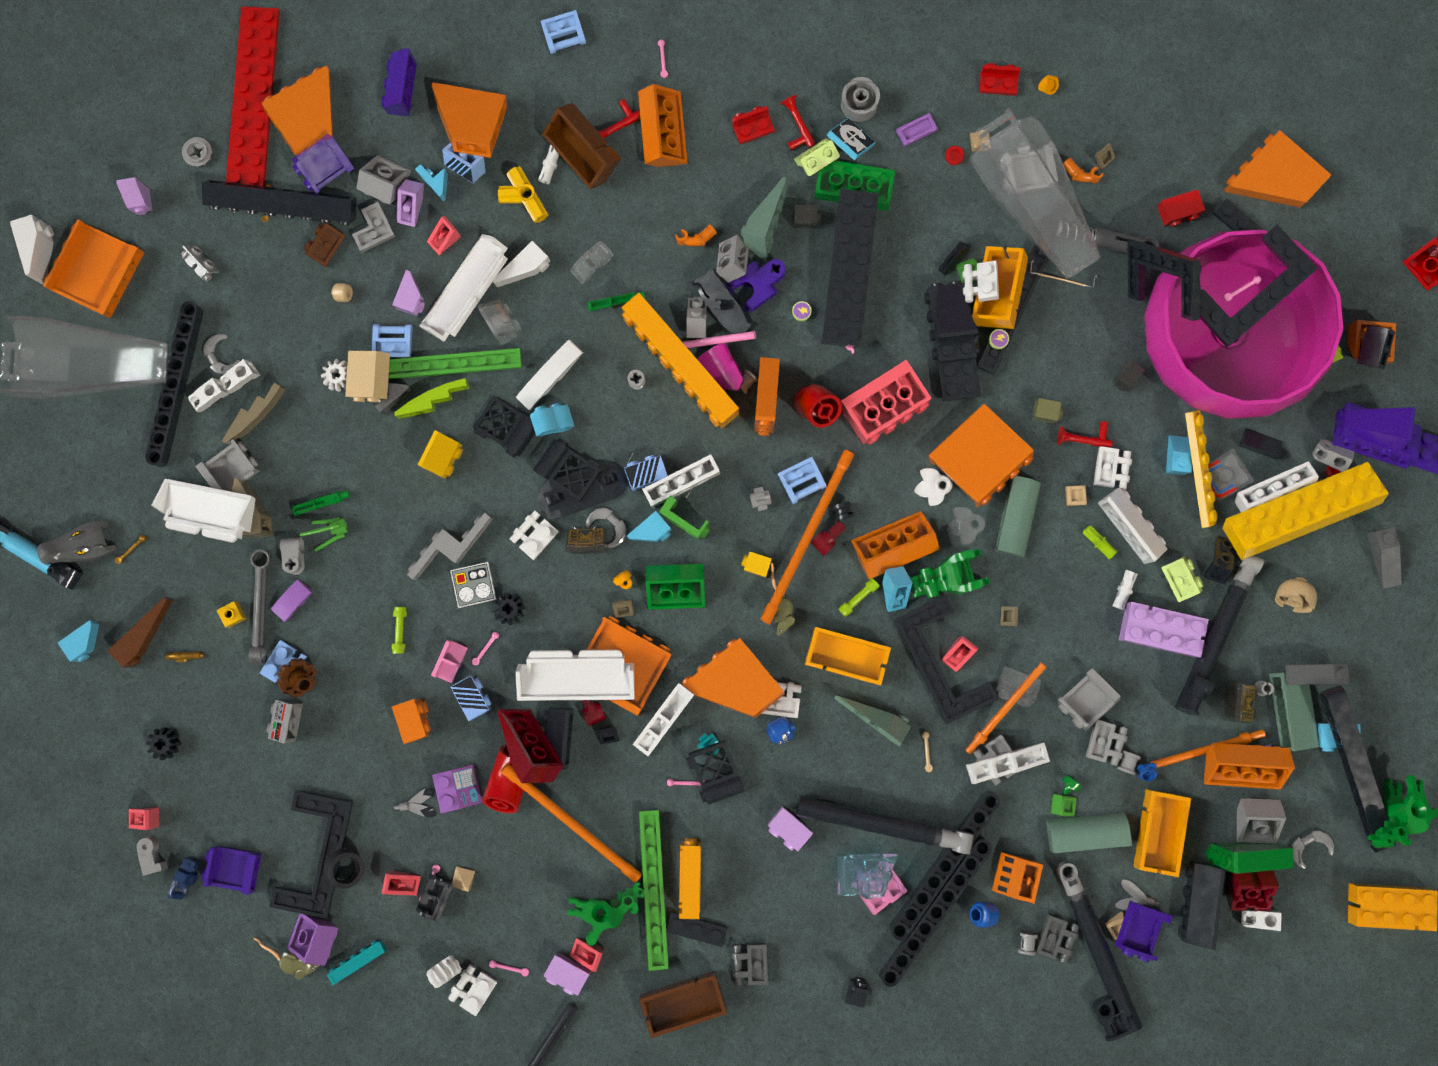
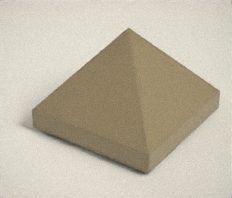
M1110 143L1100 149L1095 155L1101 170L1115 159Z
M620 600L612 603L615 618L634 615L631 600Z
M1001 606L1000 626H1017L1018 607Z

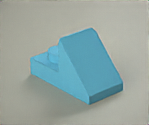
M420 164L415 169L418 175L442 202L445 201L448 180L446 170L443 169L435 176L428 167L424 169Z

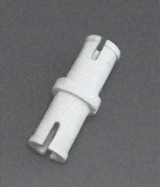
M550 145L546 159L543 160V168L538 178V181L546 182V184H550L554 169L557 168L556 163L559 157V153L552 145Z
M1125 570L1121 585L1117 588L1118 593L1112 605L1113 607L1125 610L1127 600L1130 594L1132 595L1133 593L1132 588L1138 575L1137 573Z

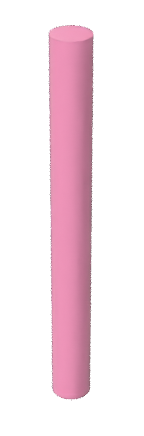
M751 331L687 340L682 343L687 348L750 340L756 339V332Z

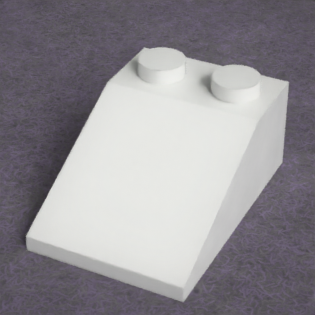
M33 215L10 221L25 275L44 284L45 277L48 275L54 243L52 239L54 232L51 226Z

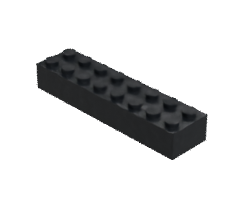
M840 189L821 344L859 348L861 345L879 193Z

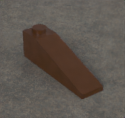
M162 598L108 650L109 654L122 668H133L140 663V658L146 652L173 602L171 598Z

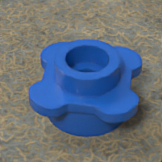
M1155 763L1138 765V778L1146 782L1153 781L1158 775L1155 770L1157 765Z

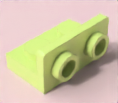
M824 139L794 158L798 166L804 168L808 176H811L839 158L840 155L833 141Z
M1183 556L1161 567L1178 602L1202 592L1201 587H1203V583L1199 576H1195L1193 572L1195 567L1191 559Z

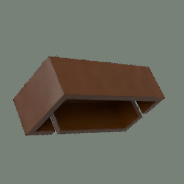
M573 103L557 108L551 118L552 122L548 123L542 135L589 189L603 185L621 160V157L611 146H606L608 144L607 141Z
M716 971L699 975L697 981L693 977L643 993L639 998L651 1038L727 1014V1006Z

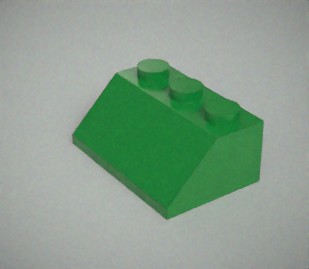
M704 564L646 566L648 610L705 608Z

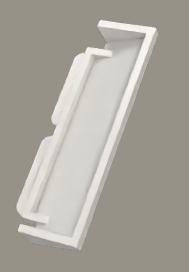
M482 234L419 327L442 341H445L449 334L455 337L508 260L504 256L508 248L494 237Z
M165 479L152 506L165 514L163 520L166 521L165 526L168 529L194 535L198 534L201 530L202 535L205 537L233 543L237 538L242 539L243 531L251 532L255 498L250 495Z
M533 650L527 656V664H518L516 669L517 701L634 699L635 666L634 663H625V654H622L620 650H581L579 655H573L570 650Z

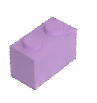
M783 806L768 823L770 827L768 831L776 838L778 836L782 837L785 840L783 844L791 851L793 849L799 851L813 834L807 826Z
M556 952L544 977L547 978L546 981L550 984L562 986L566 993L578 996L591 970Z

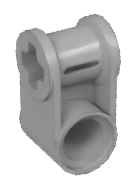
M302 537L281 539L280 550L283 570L293 575L301 574L305 569L304 541Z

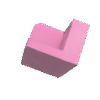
M447 640L431 676L453 683L468 647L452 640Z

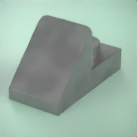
M388 383L389 395L387 399H379V403L375 408L385 415L410 394L412 389L407 385Z

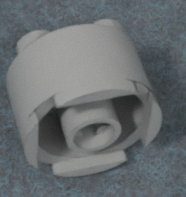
M865 77L852 79L845 85L842 92L841 109L844 116L855 122L871 119L877 111L880 100L878 87H876L872 80Z

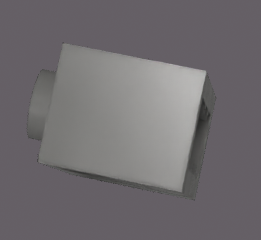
M738 235L719 243L716 272L728 283L746 275L749 248L744 245V240Z

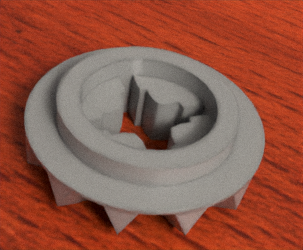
M200 137L189 139L182 148V156L185 162L195 167L206 166L208 160H211V154L213 153L209 142ZM194 147H196L198 150H202L200 152V158L197 155H194L196 153Z

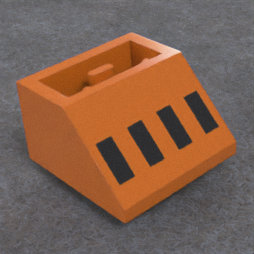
M1001 852L992 891L1014 899L1035 903L1043 864L1039 861Z

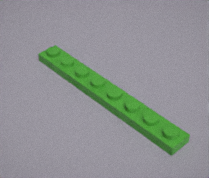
M521 349L390 359L388 380L522 368Z
M659 810L639 811L643 890L645 894L648 970L653 971L668 969Z

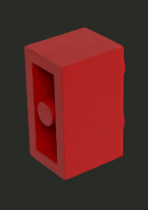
M1198 189L1162 200L1157 205L1164 227L1169 225L1171 227L1179 226L1184 220H1189V222L1195 221L1205 211Z

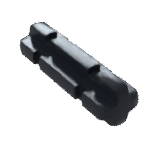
M960 241L956 245L955 249L951 251L939 266V272L944 275L949 272L950 267H953L966 251L968 246L964 242Z

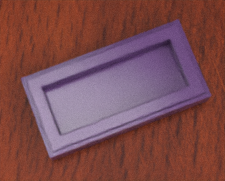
M930 113L896 129V133L904 147L938 131Z

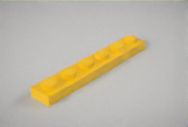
M1200 410L1185 413L1201 526L1205 528L1215 525L1218 515L1217 511L1214 510L1213 502L1215 501V495L1211 489L1212 475L1209 472V455L1206 453L1205 448L1207 439L1206 435L1203 434L1204 418Z

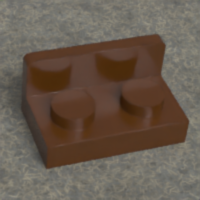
M324 223L317 226L314 231L316 236L313 241L308 240L303 249L305 250V256L326 267L345 238V235L329 224Z

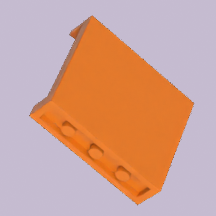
M78 219L72 226L68 239L63 243L59 256L54 260L52 270L45 277L43 286L101 315L111 318L145 252Z
M983 404L928 456L929 461L934 466L937 465L976 503L978 508L981 504L983 506L991 500V495L995 491L997 493L1005 487V482L1009 478L1011 480L1015 478L1023 465L1027 466L1032 462L1034 450L990 408Z
M609 616L608 619L603 617V621L587 650H620L622 654H625V663H634L635 698L610 701L638 716L672 655L669 653L670 648L662 644L659 646L652 643L653 639L644 634L642 637L636 635V630L628 625L625 628L618 625L620 621L612 616Z

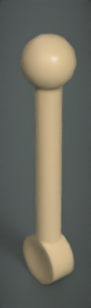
M924 731L922 737L925 744V770L931 772L933 767L930 765L929 733Z

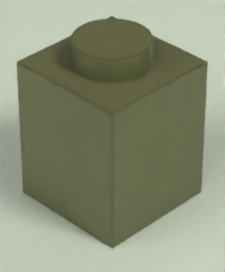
M1038 398L1035 401L1032 419L1055 424L1058 419L1061 420L1063 415L1062 402Z

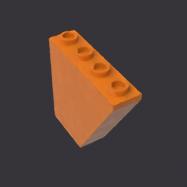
M327 65L323 68H316L309 76L299 78L295 84L283 87L279 93L266 97L264 102H262L264 111L295 156L325 135L329 134L333 137L331 82Z
M433 82V98L453 151L491 158L507 111L506 95Z
M1279 130L1275 135L1271 133L1263 141L1266 145L1262 149L1258 147L1251 154L1253 159L1250 162L1246 160L1239 167L1241 172L1237 176L1233 174L1226 182L1228 186L1224 190L1227 193L1301 207L1326 182L1331 174Z
M760 357L754 432H758L760 436H769V433L774 431L780 359Z
M741 638L731 640L727 644L728 648L723 652L718 651L712 656L713 660L711 662L702 664L694 676L690 675L682 681V686L693 693L694 696L753 718H757L785 695L782 688Z

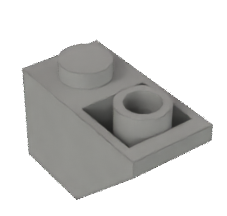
M701 297L688 298L687 338H706L707 304Z

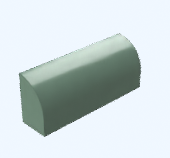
M1021 476L1010 479L995 547L996 552L1025 558L1041 486L1040 482Z
M1286 671L1270 673V683L1274 686L1272 696L1280 746L1290 748V751L1320 747L1310 685H1287Z
M1124 812L1046 820L1049 848L1052 853L1132 846L1130 826Z

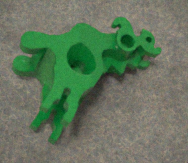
M981 549L963 551L949 556L934 570H931V567L919 570L920 575L910 578L914 597L926 594L928 599L938 596V592L941 591L958 595L976 590L990 583L989 577L975 580L969 560L982 555Z
M1407 776L1408 792L1405 800L1402 797V783H1396L1393 788V780H1384L1385 794L1382 802L1389 821H1384V827L1377 829L1375 834L1368 835L1367 839L1372 840V845L1375 848H1390L1394 846V842H1401L1404 846H1409L1412 842L1411 839H1407L1409 834L1425 832L1428 830L1431 820L1438 818V807L1431 809L1428 805L1424 792V780L1418 779L1415 782V776Z
M635 882L632 888L627 887L625 893L618 891V899H611L610 904L603 899L582 901L569 897V903L575 904L578 908L568 909V915L580 917L593 926V929L586 936L588 945L593 946L603 930L619 926L623 915L629 909L631 914L638 912L636 899L638 897L643 898L645 895L644 890L638 887L640 886L639 882Z

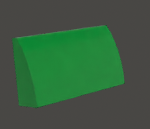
M834 160L819 170L814 199L838 203L840 189L879 193L877 209L888 211L895 170Z

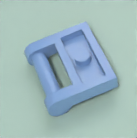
M576 10L541 21L551 54L570 46L586 44ZM577 32L578 34L576 37L557 43L552 41V39Z
M373 324L372 351L390 353V358H411L412 325L380 326V324ZM380 334H405L404 338H380Z
M813 457L778 473L792 504L797 503L799 499L815 491L827 488ZM814 477L816 478L817 483L796 493L793 492L792 488Z

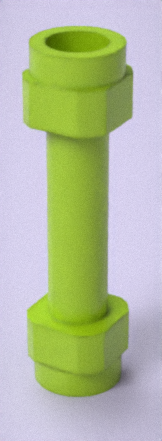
M871 578L858 594L848 603L842 604L838 610L844 617H847L862 599L880 587L879 584Z
M394 607L393 617H396L395 644H392V653L404 654L406 644H403L404 617H407L406 607Z

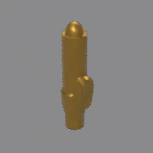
M201 651L174 652L166 654L165 657L166 660L187 662L190 659L203 658L204 653H201Z

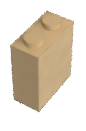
M348 351L345 397L353 398L354 402H365V399H367V402L379 403V399H387L390 353L380 351Z

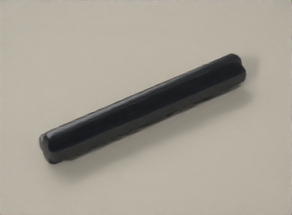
M570 1002L567 1004L528 1066H542L577 1012L578 1008L576 1005Z

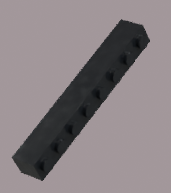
M215 180L202 182V205L209 206V209L219 210L223 207L231 212H238L240 209L246 210L248 214L264 212L266 216L282 214L284 218L299 216L302 220L308 221L316 218L324 223H331V220L338 221V224L350 225L351 222L356 220L357 197L325 193L316 194L309 191Z

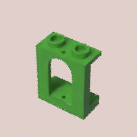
M669 496L659 511L661 516L697 540H700L701 537L705 539L710 531V527H708L709 521L706 520L700 530L696 529L673 513L678 503L676 499Z

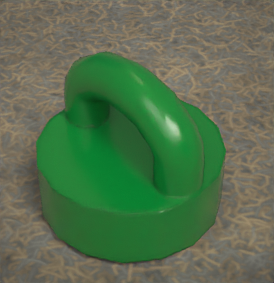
M1066 775L1062 780L1067 784L1063 789L1064 794H1069L1072 789L1079 792L1082 788V785L1069 775Z

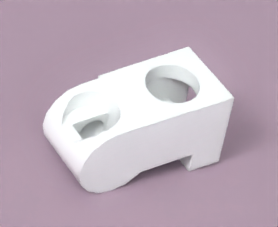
M243 359L228 370L219 381L229 394L237 391L250 380L259 377L260 374L251 361Z
M211 378L191 394L188 400L196 412H202L221 397L227 396L228 393L218 379Z
M1247 909L1242 911L1241 925L1281 931V912L1278 910L1254 911V909Z

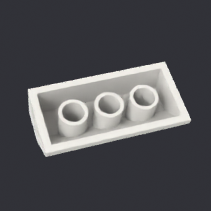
M1119 487L1098 502L1144 564L1155 562L1167 550L1164 539L1160 535H1156L1151 522L1143 518L1141 509L1136 504L1133 505L1130 501V495L1125 489L1122 490Z

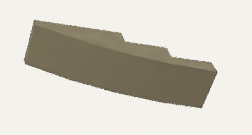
M274 383L265 399L257 396L249 411L241 408L222 442L231 445L230 441L232 439L238 441L247 435L273 409L286 389Z

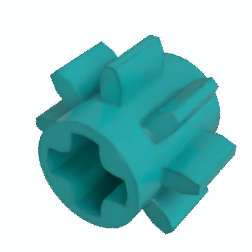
M704 733L698 739L700 743L697 746L701 749L720 741L713 733L709 736ZM716 749L713 755L717 754L720 749Z

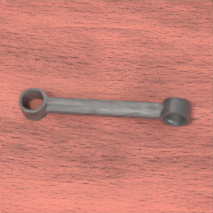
M260 549L254 551L250 558L251 564L255 567L252 646L249 649V663L251 665H264L266 661L264 631L267 568L271 566L273 558L269 552ZM261 553H265L267 555V562L264 566L260 567L256 564V557Z

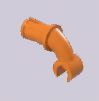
M1071 157L1062 164V167L1072 177V181L1098 183L1103 176V173L1099 176L1094 174L1099 167H1094L1090 173L1084 172V169H1080Z
M709 224L698 235L695 234L694 237L688 236L687 231L682 229L681 234L684 237L679 238L676 234L675 237L677 244L681 246L704 247L705 243L716 235L717 232Z

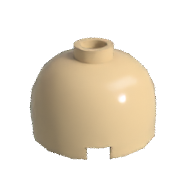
M1297 577L1286 580L1279 586L1275 602L1281 607L1284 604L1294 607L1293 612L1310 613L1312 609H1315L1317 593L1315 588L1306 579Z

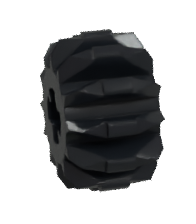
M506 593V599L500 595L499 600L501 602L494 601V605H497L498 608H494L492 611L499 612L495 619L502 618L501 624L504 625L508 621V625L511 626L513 620L516 623L520 622L517 616H525L523 613H520V610H525L526 607L519 606L523 603V599L517 600V594H514L511 598L510 593ZM508 604L513 607V611H510L511 614L505 611V607H508Z
M162 727L161 730H153L154 735L149 734L148 736L151 742H146V745L151 747L147 752H153L152 758L154 759L158 757L160 760L173 758V753L179 752L176 746L182 744L181 742H176L180 735H174V729L168 730L167 727ZM161 741L165 742L166 745L161 746Z

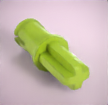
M1091 525L1084 529L1083 534L1095 545L1094 548H1098L1107 559H1111L1118 552L1105 540L1106 537H1102Z

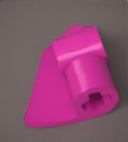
M726 343L712 347L697 358L723 390H740L744 381L743 373L738 363L733 359Z

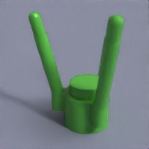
M345 518L311 521L312 524H331L326 527L302 532L300 536L328 530L331 531L332 535L336 534L335 537L314 548V551L317 552L336 540L344 538V533H348V527Z

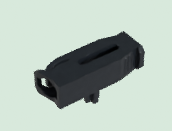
M710 269L707 274L693 280L692 284L693 286H698L701 298L721 325L732 334L750 332L758 325L756 321H752L743 302L728 282L718 275L716 269Z

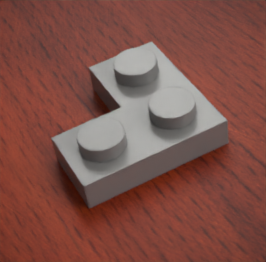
M379 202L361 210L369 226L352 234L361 253L396 237Z

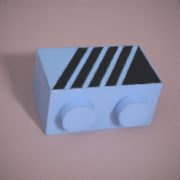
M451 143L442 150L444 165L468 181L474 183L485 173L484 157L454 152Z
M656 454L646 457L645 461L640 463L638 461L630 462L627 464L628 467L624 468L632 492L643 489L668 476L661 456L656 457Z
M474 675L451 686L468 721L492 710L490 697L488 694L484 695L481 689L483 684Z

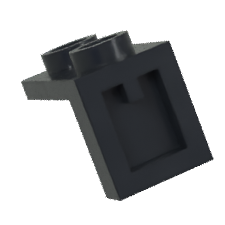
M1221 536L1216 538L1213 562L1205 570L1204 578L1223 584L1232 573L1235 549L1229 539Z
M855 977V980H849L845 998L846 1004L865 1007L867 994H872L870 984L866 983V979Z

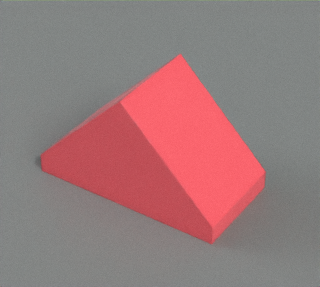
M442 216L427 242L438 255H441L461 236L448 219Z
M960 636L941 660L957 672L979 648L965 637Z
M159 807L129 809V828L149 830L159 827Z
M391 870L385 875L382 894L417 896L421 876Z
M576 938L570 957L591 971L596 972L605 948L596 944L590 946L587 944V941Z

